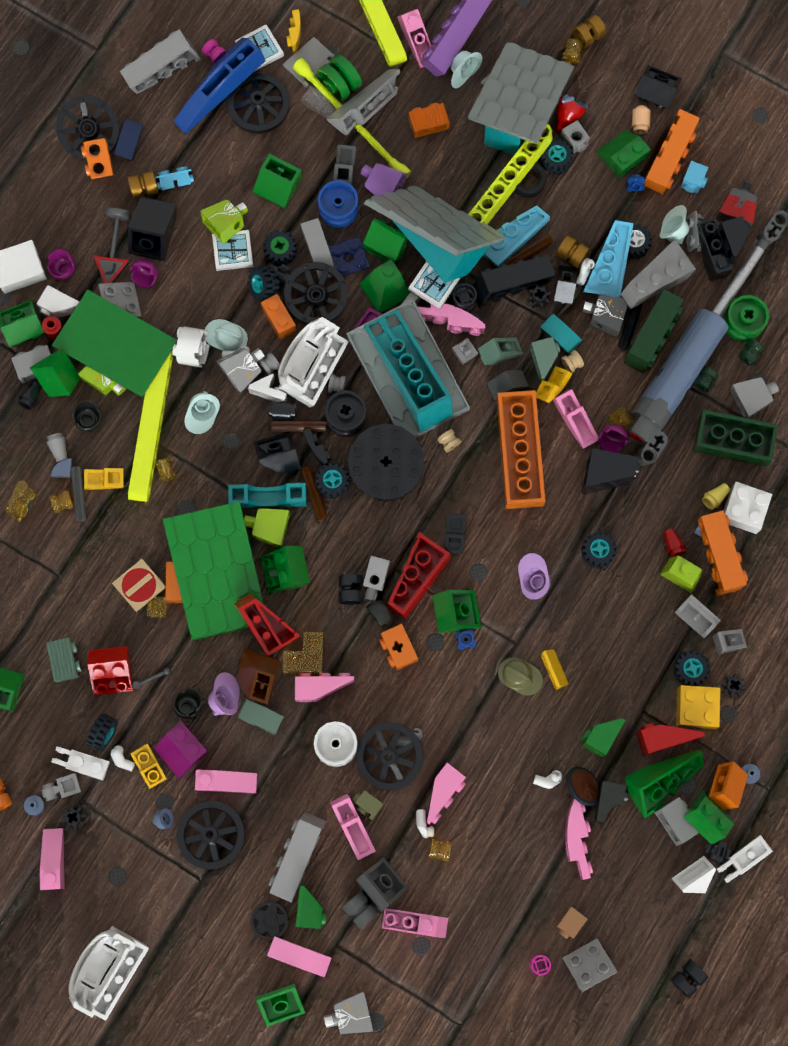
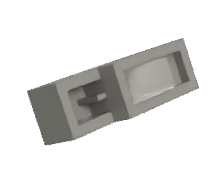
M316 218L301 223V230L312 262H321L334 267L319 219ZM315 270L320 280L323 271ZM328 274L327 279L333 276Z

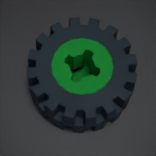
M275 230L276 233L270 232V236L267 235L265 237L266 240L263 242L265 257L273 265H288L287 262L291 263L293 258L296 257L297 245L295 238L291 236V233H285V230L281 232Z

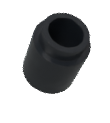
M273 402V406H269V417H272L273 421L296 420V404L291 402Z

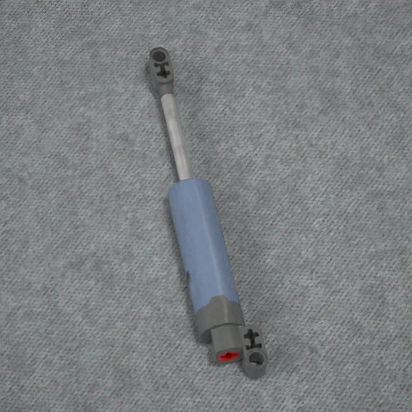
M779 210L766 220L758 232V242L713 311L707 309L698 310L631 412L634 420L627 429V433L631 440L641 445L635 455L638 457L637 463H640L641 466L654 463L666 446L668 438L661 431L727 332L728 324L722 318L723 314L768 245L776 241L787 226L788 214L785 211ZM775 218H778V219H779L780 224H778V223L776 222V219H775ZM644 452L649 454V461L644 459Z

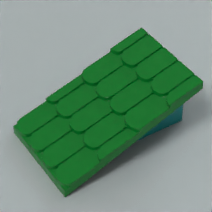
M240 501L163 519L192 641L248 628L234 603L250 593L261 603H263Z

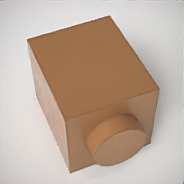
M569 906L556 924V927L559 928L557 932L565 939H568V937L574 939L588 919Z

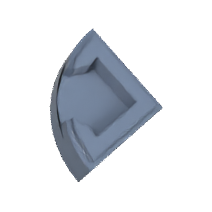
M72 458L64 459L57 463L52 470L51 477L71 478Z

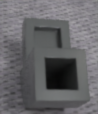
M338 144L333 181L340 180L346 181L349 184L353 183L356 146Z

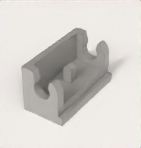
M692 594L675 612L678 617L703 639L721 621Z

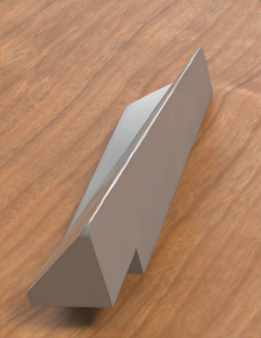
M400 69L387 70L326 118L327 121L344 135H348L356 123L364 125L397 94L398 87L395 86L397 75L400 74Z

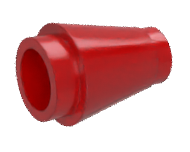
M674 528L663 532L668 555H671V557L684 555L686 553V546Z

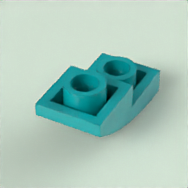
M554 314L540 326L568 354L582 341L575 332Z

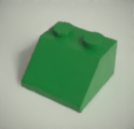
M624 130L597 150L596 153L615 175L621 179L645 161L651 149L639 135Z
M32 299L0 311V328L9 347L21 345L28 339H36L41 334H44L42 323Z
M447 590L432 595L438 633H454L481 628L475 590Z
M621 718L595 725L591 729L588 728L580 739L583 741L581 746L601 758L607 755L625 720Z
M704 789L701 790L683 816L711 845L726 838L734 826L732 817L714 803Z

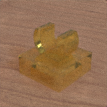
M624 406L608 416L611 424L619 425L624 429L632 424L634 420L630 419L627 414L630 411L625 410Z
M154 597L151 601H148L147 617H167L165 597Z

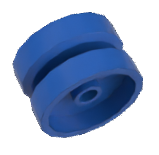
M340 180L325 184L318 194V210L320 218L330 227L343 228L355 221L359 210V199L355 188L346 181Z

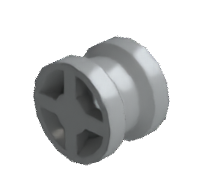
M272 353L267 354L265 359H261L258 362L267 376L271 375L275 369L279 370L280 364Z
M331 374L328 392L344 391L346 376L336 377L335 374Z

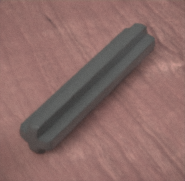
M80 466L71 467L75 519L77 522H85L87 518L82 469Z

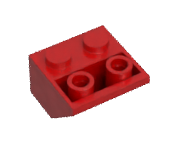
M128 646L89 650L87 666L94 695L133 691Z

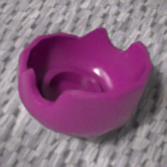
M57 249L48 255L49 265L47 269L52 277L62 280L69 278L73 274L76 263L68 251Z
M137 259L130 268V271H132L131 280L142 288L152 287L158 278L157 267L147 259Z
M607 425L599 435L598 445L604 451L620 453L622 448L626 447L629 435L619 425Z

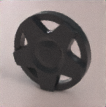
M264 902L258 905L251 915L252 930L259 938L264 940H273L274 936H282L288 927L286 910L275 902ZM268 905L266 911L259 910L261 907ZM277 907L281 909L283 914L277 913ZM254 918H256L259 921V924L256 928L254 925ZM285 924L283 930L280 932L279 926ZM269 932L272 937H266L262 934Z

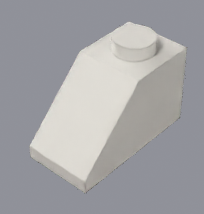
M47 285L36 304L40 309L39 312L44 316L59 318L72 314L79 301Z

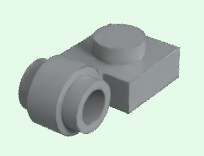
M76 773L56 779L58 786H55L53 782L43 785V790H41L46 801L58 798L57 794L59 792L61 798L82 792Z

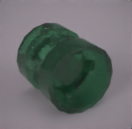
M748 339L745 343V349L740 352L738 357L746 364L755 365L758 360L757 356L762 353L764 347L759 342Z
M704 366L700 375L693 382V385L701 391L709 392L712 387L711 383L715 382L718 378V373L712 368Z

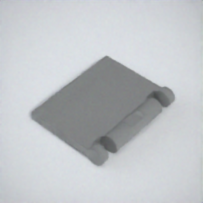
M313 37L283 64V67L307 88L309 84L305 80L306 78L300 76L293 69L294 63L298 59L304 58L310 65L315 77L318 78L317 70L324 64L329 65L328 59L333 58L335 55Z

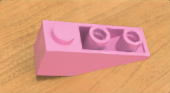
M418 9L397 16L413 55L419 67L422 68L424 67L421 64L424 58L423 54L431 47V43Z
M300 673L299 677H295V701L317 702L353 683L354 676H350V673H339V676H331V673H319V676H311V673Z
M446 763L434 779L427 825H430L431 822L435 824L442 816L439 813L443 807L448 808L454 800L451 797L454 792L457 791L459 793L466 785L464 782L466 777L448 763Z
M386 908L384 909L382 928L446 938L448 918Z

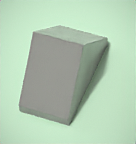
M742 629L721 631L712 636L718 655L747 648Z

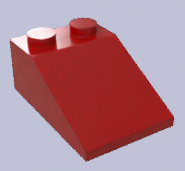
M654 723L640 727V731L635 734L642 756L688 743L705 736V733L701 731L666 725L654 726Z

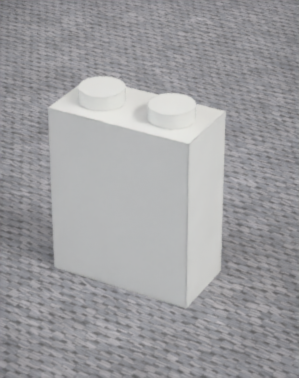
M32 240L0 250V288L4 294L47 280L36 246Z

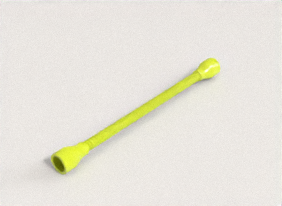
M300 58L294 63L293 69L300 76L311 81L336 109L342 106L339 100L315 77L310 65L304 58ZM356 123L354 128L387 160L391 168L405 172L408 176L411 174L406 165L392 158L362 125Z

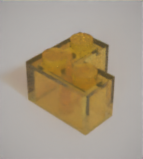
M304 632L303 651H283V673H323V632Z

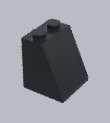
M140 197L128 225L129 254L165 261L177 218V204Z
M592 448L587 460L582 494H590L630 484L632 479H636V475L639 473L640 463H637L638 457Z

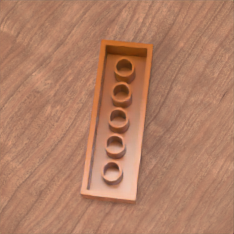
M536 390L497 393L496 403L505 509L543 507L545 504V490Z

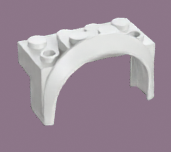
M323 317L310 322L292 341L280 363L278 370L280 385L278 388L308 407L315 405L349 342L337 334L338 326ZM306 341H310L311 343L315 344L316 346H318V349ZM317 356V358H316V360H315L313 366L311 367V369H310V371H309L307 377L305 378V376H306V374H307V372H308V370H309V368H310L312 362L314 361L315 357Z
M114 926L110 930L97 935L84 949L73 969L68 990L72 1006L92 1018L96 1015L106 1021L147 953L148 946ZM116 957V960L114 961L104 980L100 984L105 972L107 971L108 967ZM81 981H83V982L89 984L90 986L94 987V989H91V988H89L88 986L82 984Z

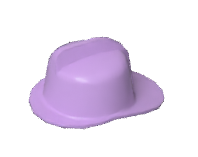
M529 553L525 555L518 565L521 589L527 598L539 599L547 593L551 585L545 560L538 554Z
M223 672L216 677L213 691L208 697V704L213 710L212 714L214 716L223 714L234 715L237 712L240 687L235 677L230 673Z

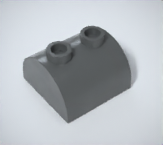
M384 857L356 879L360 890L367 893L371 898L372 904L379 908L381 912L409 889Z

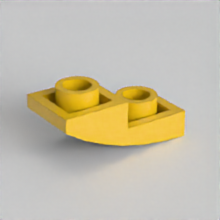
M299 9L292 10V18H289L291 28H288L289 35L286 36L288 47L292 46L293 53L297 52L301 39Z
M148 743L130 753L149 789L167 779Z

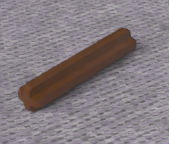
M546 234L506 260L504 264L512 265L522 259L526 261L553 242L552 237Z
M271 421V431L303 432V430L311 429V432H326L327 430L326 421Z
M304 466L301 468V473L317 519L323 520L327 518V513L317 489L311 467Z

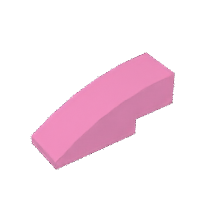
M568 389L557 395L553 401L582 449L598 441L599 437L583 406H580L573 390Z
M348 793L331 801L330 804L357 859L360 860L376 852Z
M274 936L267 954L268 957L325 977L332 959L329 956Z

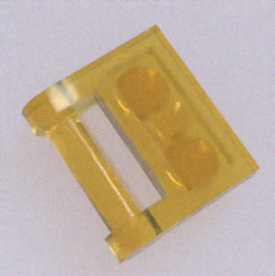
M19 481L16 484L5 509V512L12 519L19 522L27 513L28 502L35 497V492L29 488L25 481Z

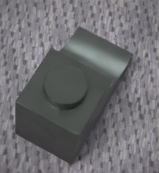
M606 781L600 782V798L597 802L595 822H605L608 812L614 806H622L624 802H627L628 790H626V785Z

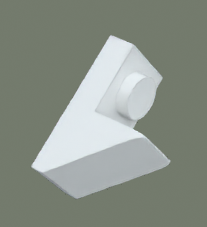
M274 374L264 377L248 387L250 394L274 402H286L288 399L287 393H284L278 387L272 388L275 380Z

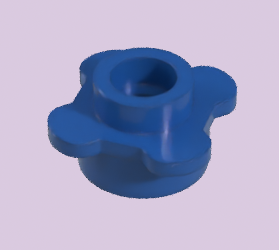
M638 174L630 176L627 179V191H643L645 189V178Z
M468 629L467 631H458L455 637L459 643L457 645L458 649L464 650L467 647L474 648L476 646L473 630Z

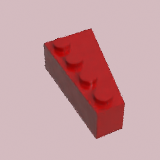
M420 532L388 602L391 610L404 620L407 619L452 560L448 551Z

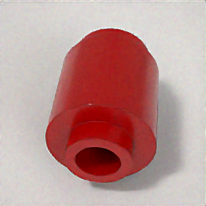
M49 316L43 320L42 329L48 338L55 340L63 326L57 317Z

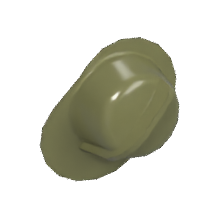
M512 657L504 660L499 666L498 677L501 683L510 689L528 696L534 695L542 688L543 677L541 672L526 661Z

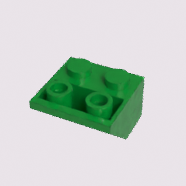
M269 154L260 168L253 193L285 209L303 179L302 170Z
M374 218L363 242V250L384 262L392 259L394 264L397 265L406 251L407 237L400 229H393L384 220Z
M284 546L260 557L268 594L299 588L310 583L302 546Z
M0 668V709L14 712L25 674Z

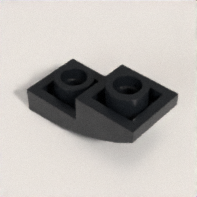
M311 429L303 430L306 443L313 456L322 466L328 465V461L331 460L328 449L324 450L323 444L318 445L316 433L312 434Z

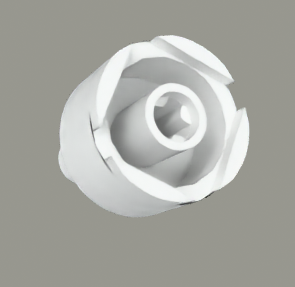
M179 327L177 330V344L173 346V356H176L179 364L203 367L201 364H205L209 353L210 344H206V338L210 339L208 330Z

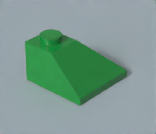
M392 259L375 268L360 283L361 288L375 310L381 314L403 302L410 294L401 273Z
M300 885L296 927L321 929L322 925H326L327 913L323 912V907L306 886Z

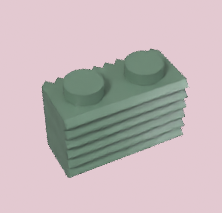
M69 637L47 642L46 645L54 681L58 683L80 677L79 672H82L80 661L76 660L75 653H78L76 642H73Z

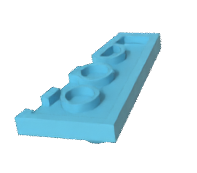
M536 205L517 216V219L512 222L503 224L496 231L504 235L505 238L501 242L491 244L483 256L498 268L550 221V216Z
M614 221L583 292L612 297L621 296L634 223Z

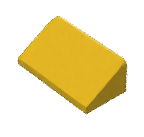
M555 650L543 651L541 658L554 689L557 690L567 686L568 681Z

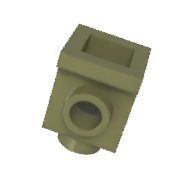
M365 790L363 793L358 792L352 800L358 806L356 810L365 816L367 814L371 815L369 817L371 821H373L384 805Z

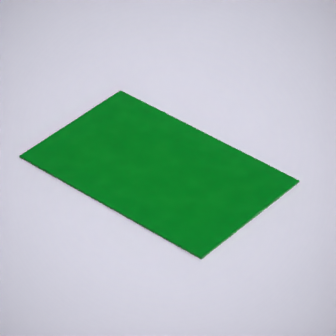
M87 289L52 346L58 350L63 348L70 357L143 397L172 351L173 346L177 343V340Z

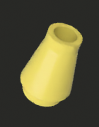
M722 483L720 486L705 493L702 501L711 510L718 508L731 490L727 484Z

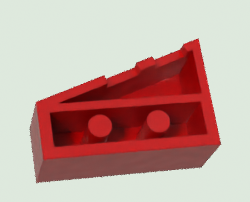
M251 593L234 603L262 652L267 657L300 637L295 630Z

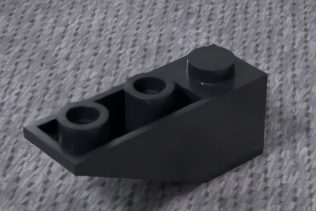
M715 218L697 223L703 262L710 282L728 277L734 268Z

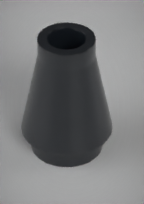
M32 381L19 396L18 404L27 410H32L33 407H36L42 388L40 383Z

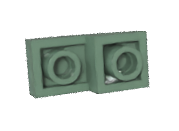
M247 699L244 701L237 716L252 726H258L273 735L276 734L283 719L282 715Z

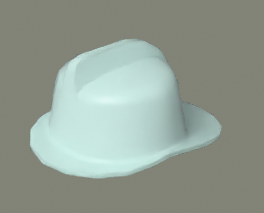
M462 51L456 55L451 63V70L453 71L451 85L453 88H459L478 70L482 63V55L480 53Z
M676 206L667 213L662 223L661 238H666L670 242L676 240L679 245L683 243L685 236L689 232V225L686 221L687 209L685 206Z
M217 319L211 321L205 327V330H208L210 339L206 338V341L215 348L237 351L242 346L247 345V333L237 324Z
M206 391L192 397L184 420L189 432L202 434L212 427L219 411V400Z

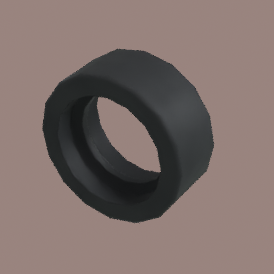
M522 161L518 163V165L522 166L526 162ZM535 163L530 169L538 175L539 182L537 186L524 188L518 184L514 190L517 195L531 198L537 196L542 191L545 185L546 174L540 164Z

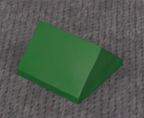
M63 348L30 367L48 397L70 395L81 379Z
M296 983L255 997L267 1027L305 1014Z

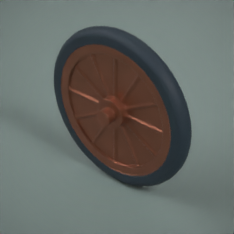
M576 766L571 768L566 777L571 795L583 805L591 806L596 804L600 798V786L595 776L584 767Z

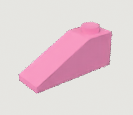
M196 770V791L256 793L257 773Z
M64 828L43 829L40 890L65 889Z

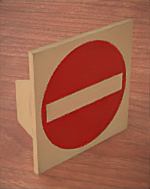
M143 559L139 560L112 583L136 612L166 588Z

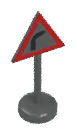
M106 208V216L115 219L110 258L94 256L104 283H113L130 261L117 259L114 256L120 221L130 220L132 213L119 208Z

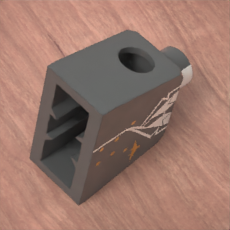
M599 295L596 304L585 301L582 312L593 315L590 323L592 326L614 337H618L628 304L624 298Z

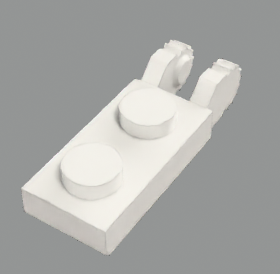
M58 746L56 747L55 751L70 756L68 762L52 758V763L104 781L110 764L109 761L75 750L70 751Z
M759 835L730 856L729 860L720 865L717 870L718 872H723L731 864L735 867L736 870L728 874L724 879L728 883L739 874L745 873L773 851L763 837Z

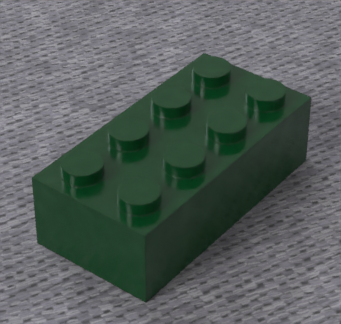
M665 289L662 291L629 350L624 364L644 374L646 368L648 370L651 369L684 309L681 306L684 299Z
M703 409L698 419L693 451L768 466L773 459L778 425Z

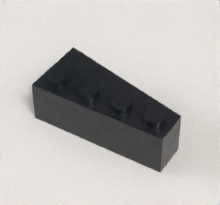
M537 255L527 261L523 259L518 260L512 265L503 264L493 270L491 268L484 269L480 272L481 274L472 286L476 289V302L480 308L485 306L486 301L493 300V302H497L509 293L511 296L522 292L524 288L528 291L535 288L536 285L539 287L548 284L556 274L548 255L542 257Z

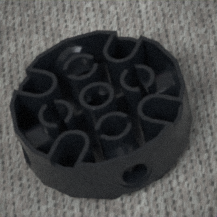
M388 423L372 426L360 433L351 445L348 457L350 476L357 488L369 498L383 502L400 500L411 493L421 481L425 466L422 447L415 436L401 426ZM388 459L392 463L388 464V467H384V464L381 462Z

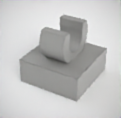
M468 338L452 347V351L462 365L478 355V352Z

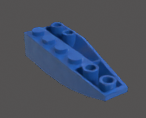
M242 37L213 64L173 122L187 134L266 61L260 49L248 38Z

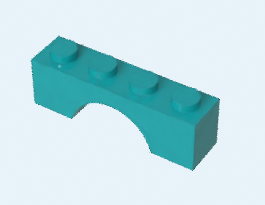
M286 483L277 487H254L248 484L228 485V504L240 501L241 508L307 507L306 483Z

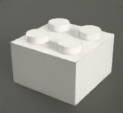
M735 482L731 486V491L724 507V514L728 516L731 526L757 534L762 528L772 494Z

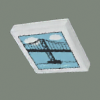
M267 25L243 36V38H248L260 49L266 60L255 71L284 56L282 49Z
M249 230L237 232L224 244L212 234L216 271L253 267Z
M426 261L408 290L441 309L460 278L444 283Z

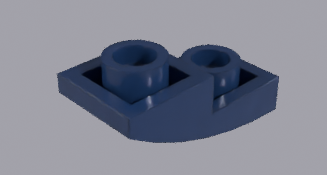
M125 119L114 155L133 160L143 124Z

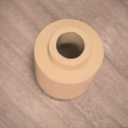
M640 105L632 110V129L635 134H646L648 129H650L651 110L647 106Z

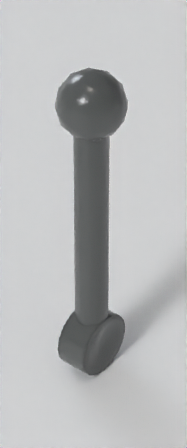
M164 668L162 672L147 679L133 682L132 687L139 689L141 685L162 675H169L171 671L169 668Z

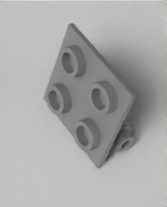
M134 282L98 284L102 298L136 317L142 316Z
M598 939L563 957L565 964L577 982L578 988L582 992L617 973Z

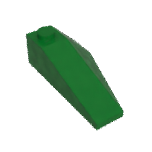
M698 749L642 767L625 777L628 794L642 817L647 818L665 805L664 801L671 794L674 796L678 792L677 788L683 782H688L704 766L702 751Z

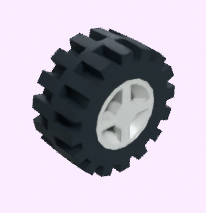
M639 223L638 225L633 224L627 258L630 256L631 259H635V257L640 259L641 256L644 257L649 251L652 235H650L651 232L649 230H646V226L641 227Z

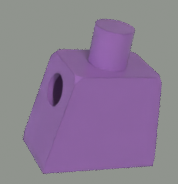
M376 163L374 168L365 165L361 170V175L368 178L365 187L374 195L380 196L386 192H396V190L401 189L408 176L405 172Z

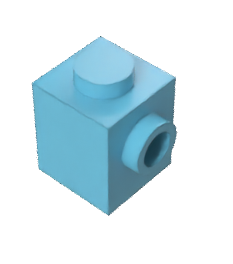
M691 161L681 187L687 192L698 194L700 187L704 189L708 178L705 175L708 167Z

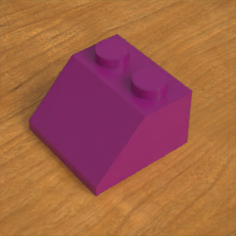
M182 721L172 728L154 748L155 752L179 779L209 753Z

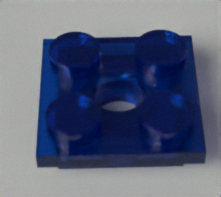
M359 237L328 246L334 267L342 276L370 268ZM349 254L352 255L354 259L350 262H347L344 260V256Z

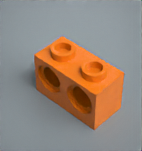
M107 138L83 142L84 146H81L83 158H87L88 165H85L87 176H90L91 179L113 176L114 171ZM94 144L100 147L98 155H93L90 152V148ZM97 163H101L104 166V171L101 174L96 173L94 170V166Z

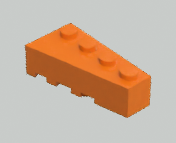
M679 109L675 122L672 124L666 137V141L664 140L658 153L659 155L656 157L645 179L644 186L661 194H664L666 189L670 190L674 179L671 178L673 174H678L682 166L679 162L681 158H686L689 152L687 146L689 143L693 144L697 136L694 132L699 122V117Z
M723 510L701 516L698 519L703 544L705 546L708 545L709 548L706 550L708 562L713 564L712 579L718 583L719 589L715 590L716 595L720 596L740 590L747 585L748 577L740 564L742 563L741 555L739 552H736L734 546L736 539L734 534L730 533L728 516L724 514Z

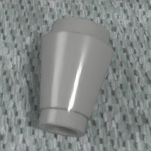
M62 433L48 436L46 443L56 462L68 459L65 437L62 436Z

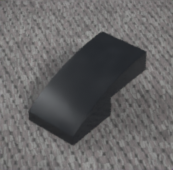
M447 513L444 549L449 553H464L466 515Z

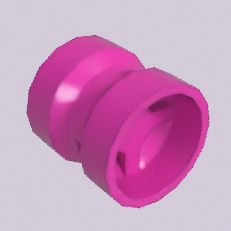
M215 39L209 40L202 48V52L210 57L213 64L227 52L223 47L219 46Z
M537 954L530 960V969L537 975H546L551 969V962L544 955Z

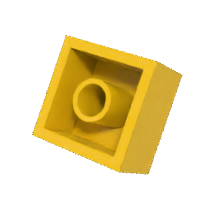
M679 686L677 688L676 727L719 728L720 688Z

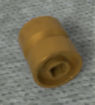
M595 14L587 18L584 23L582 22L572 29L576 42L582 48L588 47L594 43V40L600 39L607 33L603 21Z
M153 170L143 172L142 176L135 174L127 177L134 200L144 197L145 194L151 196L159 193Z
M568 234L559 246L556 255L563 260L569 259V263L578 269L591 248L583 243L578 244V240Z

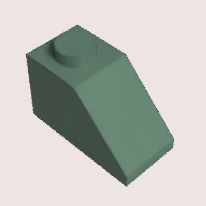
M517 337L493 338L478 348L484 365H497L523 355Z
M553 337L531 342L530 351L540 383L542 380L545 381L557 360L558 353H560L558 342H554Z

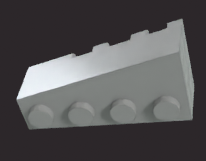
M179 29L170 33L168 38L162 42L156 43L148 52L142 53L135 61L126 64L120 72L130 89L138 94L157 84V79L168 78L175 69H184L188 67V62L192 60L197 62L201 60V57L191 41Z
M674 240L626 286L621 295L628 306L633 309L661 294L664 289L668 290L686 281L696 268L677 241Z
M304 812L299 820L294 821L291 829L294 834L291 839H287L283 848L287 850L285 856H280L276 868H279L277 875L273 874L268 885L271 887L270 894L289 902L293 901L305 874L304 871L311 860L312 852L319 841V834L327 821L307 812Z

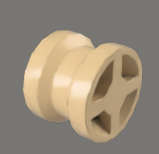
M576 350L572 351L569 356L561 358L565 369L571 373L576 368L584 366V362Z
M453 429L448 430L437 439L440 444H443L445 452L453 450L461 443V440L454 435Z

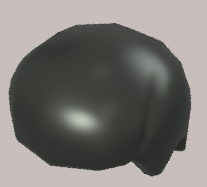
M89 400L80 401L73 409L72 419L75 426L81 431H93L100 424L101 413L96 403Z
M376 600L365 606L383 629L391 625L393 614L391 608L385 602Z
M187 688L183 692H178L173 701L174 712L178 717L184 719H192L198 716L203 708L202 695L193 688Z

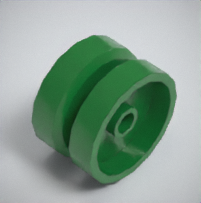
M336 54L329 60V65L324 64L317 70L320 82L339 102L346 100L350 96V91L355 92L362 86V80L357 70L341 54Z
M742 295L736 298L730 304L724 316V320L728 324L726 333L733 340L739 342H750L756 339L762 333L769 320V310L765 302L752 295Z

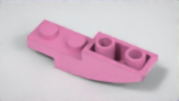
M445 303L441 309L432 304L431 308L417 307L424 321H432L438 325L448 323L447 330H450L452 333L468 332L474 336L484 334L485 324L472 314L458 307Z
M574 798L566 820V853L568 862H577L580 879L585 880L591 878L590 874L593 873L590 861L587 862L585 854L588 853L586 843L582 842L581 838L588 837V832H591L588 820L585 821L583 813L586 812L585 805L579 803Z

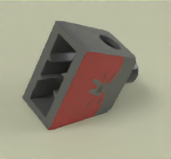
M743 182L740 189L732 188L716 219L728 221L743 216L750 229L754 222L757 196L750 193L752 185Z

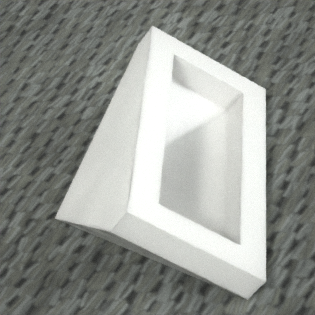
M703 856L675 875L672 880L683 893H706L716 869Z

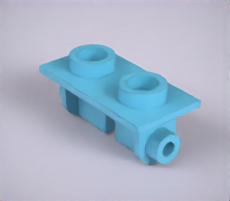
M187 166L176 168L177 172L169 173V170L158 172L159 176L155 177V179L159 178L160 182H157L158 190L162 189L163 191L175 188L174 180H177L178 187L191 185V182H194V178L188 172L192 171V169L188 170Z

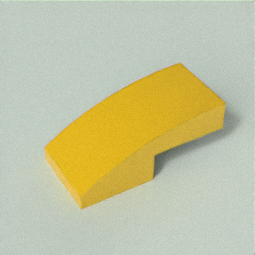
M555 366L548 382L542 380L536 392V398L548 403L551 402L566 386L572 373Z
M104 468V470L84 469V490L123 488V468Z

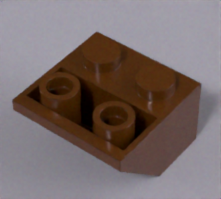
M246 649L243 650L236 681L248 698L268 704L275 689L281 661Z

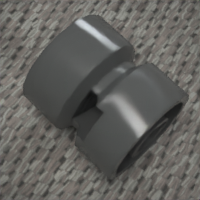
M362 891L342 907L348 916L354 917L353 922L359 929H362L380 913L373 904H368V898Z

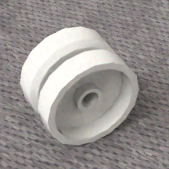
M336 721L326 723L319 728L315 735V753L321 762L328 766H344L352 761L357 752L356 734L345 723ZM334 740L339 742V746L336 748L332 746Z

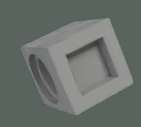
M578 120L562 129L561 139L567 141V145H571V149L574 151L573 154L577 151L582 152L588 147L590 137ZM572 137H578L580 140L575 141Z

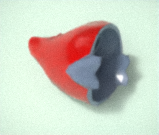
M568 94L564 95V97L561 96L557 104L558 118L555 130L562 132V129L579 120L587 111V104H582L580 101L578 103L575 102L574 97H569Z

